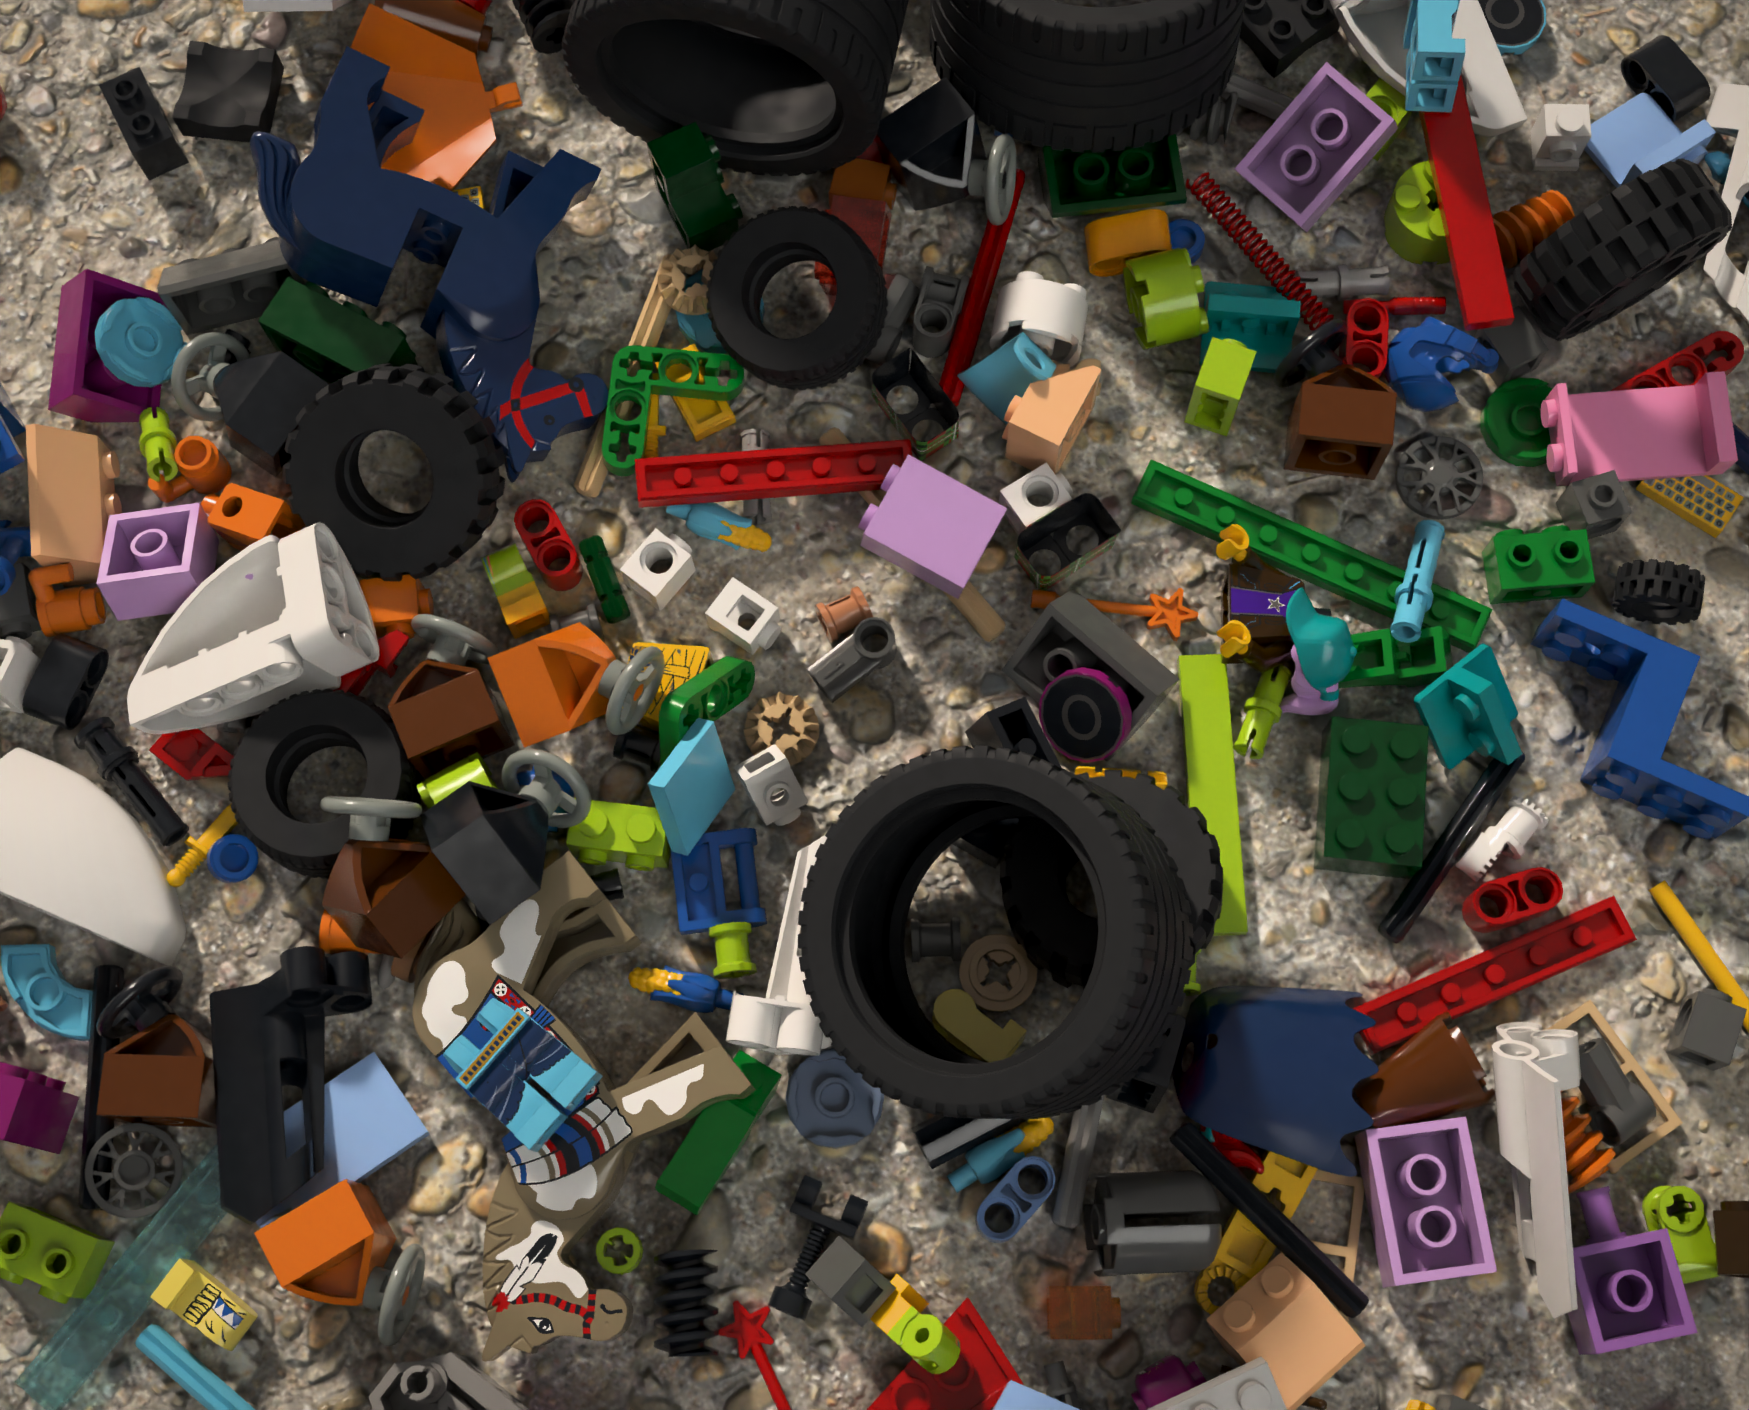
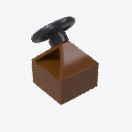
M1331 320L1310 333L1288 353L1274 373V383L1281 388L1292 386L1305 377L1309 379L1302 383L1288 418L1284 470L1375 480L1393 446L1397 393L1373 375L1350 364H1344L1334 352L1342 343L1348 331L1347 323L1344 320Z
M164 966L140 976L121 990L100 1014L96 1028L101 1037L115 1039L128 1035L135 1030L138 1033L104 1053L96 1115L125 1124L144 1123L152 1126L217 1128L212 1041L197 1027L183 1017L178 1016L169 1005L183 983V974L177 967ZM167 981L164 988L151 992L153 986Z

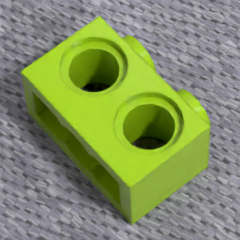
M1212 337L1193 389L1184 422L1227 437L1257 351L1248 349L1245 344L1234 339L1221 340Z

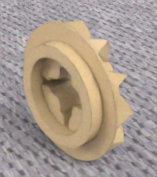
M695 244L691 249L680 250L677 248L669 258L663 259L658 274V288L663 300L672 309L686 315L709 313L707 310L708 299H706V292L708 291V280L711 279L709 273L714 267L712 265L714 260L717 259L714 251L707 252L701 250ZM702 268L701 281L704 284L695 283L684 292L686 276L682 273L686 272L692 275L696 270L699 271Z
M778 692L773 696L760 698L752 710L748 711L744 728L745 740L752 754L756 755L772 746L774 731L768 725V722L780 723L790 713L789 727L795 732V735L783 734L779 740H776L775 745L785 755L790 766L806 759L816 747L819 738V722L813 707L803 701L799 695L792 696Z
M991 934L979 938L967 948L961 959L959 979L963 990L974 999L975 1004L982 1010L1003 1013L1021 1006L1028 999L1036 984L1037 968L1027 958L1026 950L1021 944H1017L1014 937L1004 934ZM985 957L990 962H994L998 967L1003 966L1005 963L1008 965L1012 961L1015 962L1006 975L1009 982L1008 986L1011 990H1008L1005 985L1002 986L998 981L991 984L987 983L985 986L981 985L985 982V978L990 972Z

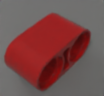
M1363 298L1352 304L1344 320L1347 323L1348 331L1344 340L1339 345V357L1344 364L1354 366V363L1365 364L1371 370V372L1367 373L1380 379L1387 363L1388 311L1378 300ZM1356 322L1366 323L1373 330H1362L1357 327Z
M541 499L525 501L518 507L514 517L516 529L524 546L549 588L555 591L573 589L582 579L583 568L571 539L556 512L548 502ZM544 520L549 522L546 529L542 532L531 533L528 531L529 527L536 521ZM567 558L570 560L568 566L563 570H549L550 564L555 559Z
M1543 867L1531 868L1488 881L1468 895L1463 902V919L1467 926L1480 933H1491L1537 919L1560 902L1563 895L1562 882L1557 874ZM1527 883L1535 884L1542 890L1544 895L1543 904L1534 903L1528 898L1525 891ZM1480 897L1490 898L1496 903L1499 910L1498 918L1488 917L1482 912L1479 904Z

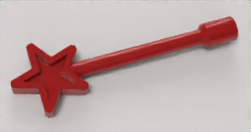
M738 1300L734 1301L735 1322L719 1329V1336L737 1339L738 1352L741 1359H745L751 1350L777 1410H792L762 1344H774V1339L762 1327L771 1311L770 1307L765 1306L750 1314Z

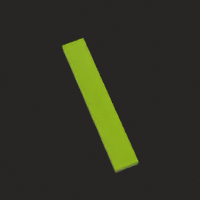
M1221 654L1179 655L1177 668L1178 678L1180 679L1179 695L1188 808L1197 807L1206 818L1207 830L1209 834L1215 835L1218 842L1221 867H1223L1222 907L1220 918L1216 920L1213 936L1246 935L1248 926L1227 664L1221 663Z

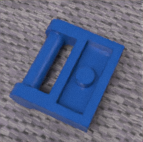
M739 828L704 833L688 856L671 851L681 935L709 932L708 929L712 926L731 922L751 923L752 928L767 924L766 909L760 907L753 846L758 844L755 828ZM732 848L735 851L741 909L727 911L720 849Z

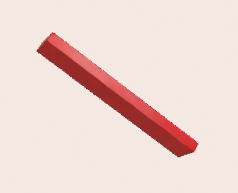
M1460 75L1452 112L1419 111L1464 327L1465 331L1512 325L1515 317L1463 80Z
M903 439L635 459L638 507L882 490L880 487L891 466L895 464L901 468L907 455L912 456L911 440Z
M1614 896L1353 1008L1376 1021L1374 1026L1361 1030L1359 1033L1370 1056L1411 1039L1437 1015L1445 1011L1450 1013L1453 1021L1630 944L1637 939Z

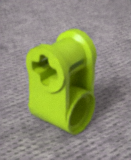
M1656 1186L1650 1189L1642 1202V1213L1648 1231L1668 1229L1683 1284L1718 1277L1715 1243L1710 1233L1704 1204L1700 1196L1693 1189L1686 1186ZM1674 1201H1677L1679 1210L1673 1212L1672 1216H1668L1666 1207L1673 1205Z

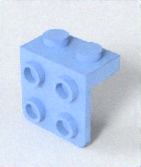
M1640 93L1591 124V138L1584 150L1611 183L1618 188L1636 179L1639 175L1649 170H1654L1670 161L1675 162L1678 159H1685L1699 164L1704 159V156L1708 154L1705 148L1716 131L1704 119L1682 133L1649 94Z

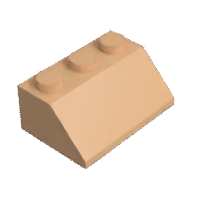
M39 424L26 425L31 556L43 567L71 563L74 571V581L61 583L64 587L97 583L109 515L122 513L121 501L118 494L115 493L114 478H118L120 475L117 454L115 451H110L97 435Z

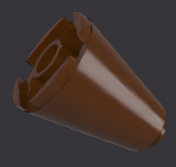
M375 0V6L474 52L476 59H478L480 51L485 53L489 51L493 27L486 25L487 16L458 0Z
M1448 1011L1437 1015L1380 1064L1376 1074L1363 1079L1353 1088L1357 1095L1354 1101L1371 1116L1375 1129L1420 1123L1486 1106L1496 1101L1493 1088L1483 1092L1481 1087L1487 1085L1483 1078L1487 1075L1458 1025L1447 1029L1446 1026L1452 1023V1018Z

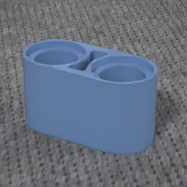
M1036 1156L1022 1158L983 1200L977 1210L975 1222L978 1232L984 1239L993 1243H1003L1010 1240L1049 1197L1055 1187L1056 1180L1054 1169L1049 1162ZM1029 1167L1041 1171L1045 1178L1044 1190L1035 1195L1024 1192L1018 1183L1020 1171ZM1001 1205L1010 1211L1013 1221L1008 1231L996 1233L987 1227L984 1216L986 1210L991 1206Z

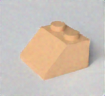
M1092 365L1050 377L1046 380L1036 381L1029 384L1022 398L1015 395L1004 416V421L1008 422L1002 435V439L1007 441L1005 458L1032 471L1047 462L1054 474H1057L1094 408L1101 369Z
M1282 1252L1206 1319L1223 1349L1240 1366L1259 1357H1262L1268 1363L1287 1410H1296L1365 1347L1363 1340L1318 1286Z

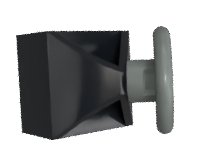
M946 77L880 120L875 141L884 164L890 165L892 182L898 184L897 188L915 211L939 207L966 198L969 195L985 197L986 214L990 223L998 226L1005 222L1012 206L1016 183L1017 156L1014 140L1009 134L999 135L994 141L989 160H987L976 115Z
M221 332L204 333L189 341L178 354L171 375L174 398L186 414L200 421L211 422L224 419L230 446L276 478L283 470V465L287 464L291 459V454L285 451L288 434L297 430L299 426L297 425L296 417L305 405L316 399V393L329 385L282 351L250 358L247 349L240 341L229 334ZM211 346L208 363L202 367L199 375L185 380L187 368L194 356L201 350ZM227 349L235 356L236 363L228 364L224 362ZM205 391L219 399L220 406L204 408L195 404L189 396Z
M520 750L507 758L502 768V782L506 791L468 781L420 815L432 852L490 925L541 889L548 826L558 828L572 827L585 820L590 812V791L582 776L565 760L543 750ZM525 764H533L535 771L534 779L529 785L520 787L517 781L518 768ZM552 771L560 775L570 785L576 799L561 790L560 785L553 779ZM559 806L568 813H556L554 811Z

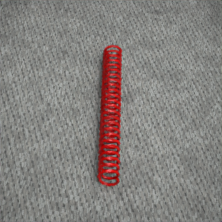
M1209 172L1200 174L1194 180L1192 186L1189 184L1190 179L1187 178L1186 188L1191 190V194L1195 195L1198 201H1201L1202 206L1207 208V212L1212 214V218L1217 220V224L1221 225L1223 230L1228 232V236L1233 238V242L1238 244L1239 249L1244 250V255L1249 256L1251 262H1255V267L1260 268V273L1265 275L1267 281H1271V286L1276 287V291L1282 293V296L1288 300L1296 297L1295 301H1301L1300 318H1304V323L1309 325L1311 331L1334 319L1333 314L1327 315L1328 308H1322L1323 302H1316L1317 295L1310 296L1312 290H1305L1306 283H1300L1301 277H1294L1295 270L1288 271L1290 265L1284 264V258H1278L1279 252H1273L1274 246H1267L1268 240H1262L1263 234L1257 233V227H1251L1252 221H1246L1247 216L1241 215V209H1235L1236 203H1230L1231 197H1225L1224 190L1219 191L1220 185H1214L1215 179H1209ZM1208 183H1210V185L1207 188L1202 190ZM1216 188V190L1208 196V194ZM1313 316L1311 321L1307 320V318ZM1319 322L1318 325L1314 328L1313 324Z

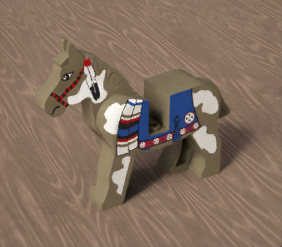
M570 851L543 870L541 889L492 923L485 931L481 921L462 898L436 924L421 953L416 969L412 1007L416 1032L422 1042L454 1079L459 1074L451 1067L443 1053L461 1034L480 1050L494 1034L475 1018L492 998L497 999L514 1010L519 1008L527 1013L538 1024L603 1075L573 1112L564 1108L554 1098L550 1099L568 1117L538 1152L529 1150L511 1131L501 1138L508 1163L499 1178L490 1204L483 1251V1293L487 1315L492 1326L482 1353V1360L484 1362L496 1360L512 1347L529 1354L537 1353L540 1346L549 1344L561 1336L580 1337L594 1341H609L624 1334L629 1329L633 1318V1305L631 1301L617 1290L595 1289L591 1278L571 1262L569 1255L572 1248L617 1198L642 1141L687 1123L710 1105L725 1100L745 1099L756 1090L696 1012L691 1015L627 1084L616 1088L604 1066L585 1041L561 1017L548 1008L561 985L580 967L607 955L631 952L642 943ZM583 907H589L575 917L565 920L574 911ZM458 1083L464 1089V1091L470 1096V1098L478 1101L468 1090H466L460 1083Z

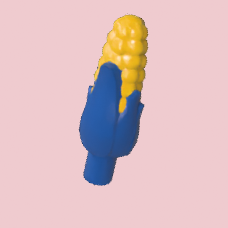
M667 965L664 966L663 970L636 967L629 973L628 980L630 986L641 992H647L650 995L651 1001L670 1003L698 1013H710L716 1007L731 1010L733 991L722 989L721 983L709 975L681 971Z

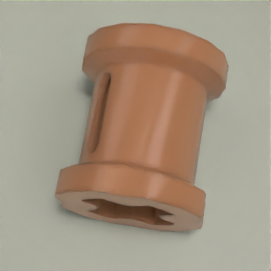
M858 586L851 589L850 595L824 605L820 602L815 605V611L820 624L831 643L838 641L840 634L855 628L861 621L873 617L870 607Z

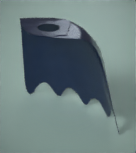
M1223 986L1201 993L1189 1007L1185 1028L1172 1071L1175 1090L1183 1113L1205 1127L1326 1172L1348 1177L1356 1176L1357 1170L1354 1164L1344 1155L1340 1140L1345 1134L1363 1130L1373 1125L1374 1121L1371 1116L1354 1101L1352 1090L1360 1080L1376 1074L1379 1070L1378 1066L1364 1055L1354 1042V1035L1357 1032L1374 1026L1376 1021L1361 1012L1349 1008L1345 1004L1347 1000L1359 998L1363 994L1339 990L1266 986ZM1213 1033L1218 1037V1042L1214 1048L1208 1049L1207 1036ZM1193 1042V1060L1189 1069L1183 1072V1054L1187 1045Z

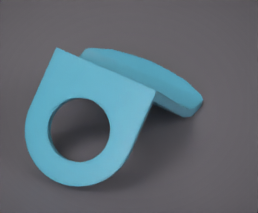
M1021 332L978 363L960 372L957 376L980 402L1007 425L1008 422L1004 421V416L1014 396L1017 395L1022 398L1030 383L1050 378L1057 365L1024 332Z

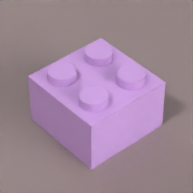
M200 502L109 515L96 584L118 621L175 613L194 590L215 572L219 539L214 529L207 523L208 517Z

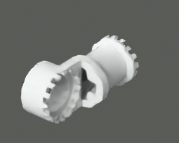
M1514 796L1508 802L1509 810L1495 827H1488L1484 833L1481 832L1458 859L1455 866L1477 882L1483 876L1480 871L1485 874L1487 869L1484 866L1491 867L1492 863L1489 860L1495 861L1497 855L1503 854L1514 860L1521 859L1525 852L1524 845L1537 829L1541 830L1546 827L1549 819L1544 817L1545 813H1542L1540 808L1533 809L1536 805L1533 802L1529 806L1528 799L1524 800L1520 796Z

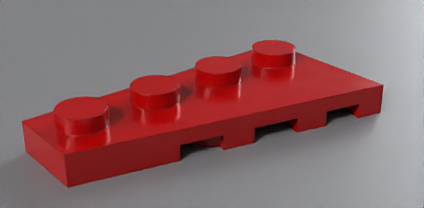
M967 1297L944 1323L960 1341V1355L955 1365L941 1374H931L912 1359L867 1410H990L995 1406L1010 1380L1022 1385L1024 1384Z

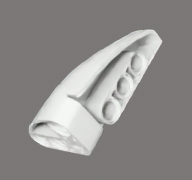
M1329 0L1347 39L1363 61L1379 78L1406 96V57L1409 49H1403V37L1411 0ZM1460 0L1452 38L1465 39L1466 53L1460 75L1463 80L1472 126L1475 134L1494 137L1523 126L1528 118L1479 1Z
M318 522L282 539L274 535L265 536L243 549L206 578L167 622L140 665L127 695L130 726L149 734H166L261 714L263 711L267 712L271 705L278 704L279 700L284 698L287 700L289 696L295 693L297 695L303 691L311 693L315 689H320L321 691L324 689L335 690L341 685V676L377 661L380 656L379 645L368 604L357 577L331 530L324 523ZM253 574V579H247L245 576Z
M19 747L0 758V894L161 964L172 966L185 940L186 926L176 889L170 886L167 881L169 870L154 843L138 821L120 803L89 779L59 763Z

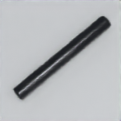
M1523 751L1522 755L1509 765L1493 758L1422 862V868L1413 875L1378 926V931L1383 937L1396 944L1404 939L1525 761L1526 756Z
M110 964L97 966L94 970L78 1206L80 1209L93 1211L102 1209L93 1201L87 1190L85 1165L94 1144L105 1133L114 1129L115 1121L96 1115L104 1053L120 1044V1038H103L98 1034L96 1028L98 1018L103 1009L123 990L124 970L122 967ZM107 1143L101 1148V1151L110 1152ZM97 1155L93 1170L111 1173L112 1158ZM93 1175L94 1184L101 1181L102 1177ZM111 1180L97 1188V1191L105 1201L109 1200Z
M1184 1122L1172 1133L1169 1138L1170 1142L1288 1259L1306 1274L1347 1317L1355 1318L1366 1308L1369 1303L1368 1297L1192 1123Z

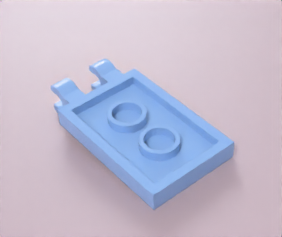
M375 1052L369 1054L325 1084L324 1168L288 1198L256 1221L258 1227H265L344 1179L360 1183L430 1135ZM303 1099L283 1112L286 1158L306 1144Z

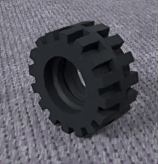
M1649 559L1648 562L1633 560V564L1626 562L1622 567L1619 566L1613 596L1614 610L1618 613H1623V616L1627 618L1635 617L1636 621L1641 622L1646 620L1652 621V624H1660V622H1665L1668 625H1676L1677 622L1682 624L1690 623V620H1697L1701 614L1705 576L1700 575L1701 572L1697 569H1690V566L1685 564L1675 565L1673 561L1666 560L1664 563L1658 562L1657 559Z

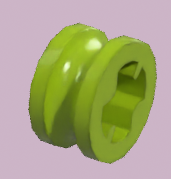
M616 1227L609 1229L601 1235L596 1246V1256L602 1268L610 1273L623 1275L632 1272L638 1267L642 1260L644 1249L642 1241L637 1234L626 1228ZM622 1236L624 1244L633 1246V1254L631 1258L628 1256L624 1257L627 1260L626 1264L617 1266L616 1259L607 1256L606 1251L608 1245L615 1246L612 1241L614 1238Z

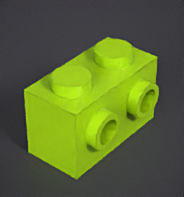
M591 800L588 816L578 825L569 827L566 845L573 856L578 857L577 860L579 862L589 865L603 866L606 865V861L625 863V867L638 871H653L654 867L668 868L671 849L656 807Z
M8 1201L0 1218V1278L18 1285H22L25 1278L41 1285L38 1294L62 1304H67L69 1298L88 1299L115 1242L27 1204Z

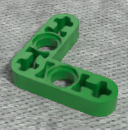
M638 345L626 346L620 349L615 354L612 362L602 442L603 461L607 470L621 477L636 473L635 459L645 457L652 394L730 401L738 397L743 390L744 368L730 355ZM631 361H638L640 370L637 371L636 376H628L626 368L630 367ZM653 362H659V380H653ZM680 363L688 366L692 374L687 381L675 383L667 378L666 372L670 366ZM699 367H705L704 385L698 384ZM721 370L730 371V378L732 379L728 380L727 386H721L718 383L717 377L720 376ZM624 401H633L642 410L636 419L625 421L616 415L617 406ZM621 433L629 434V450L632 454L627 455L626 462L617 461V456L613 453L620 450Z
M731 656L723 657L665 697L659 711L661 765L697 718L716 721L750 695L755 682V669L752 662Z

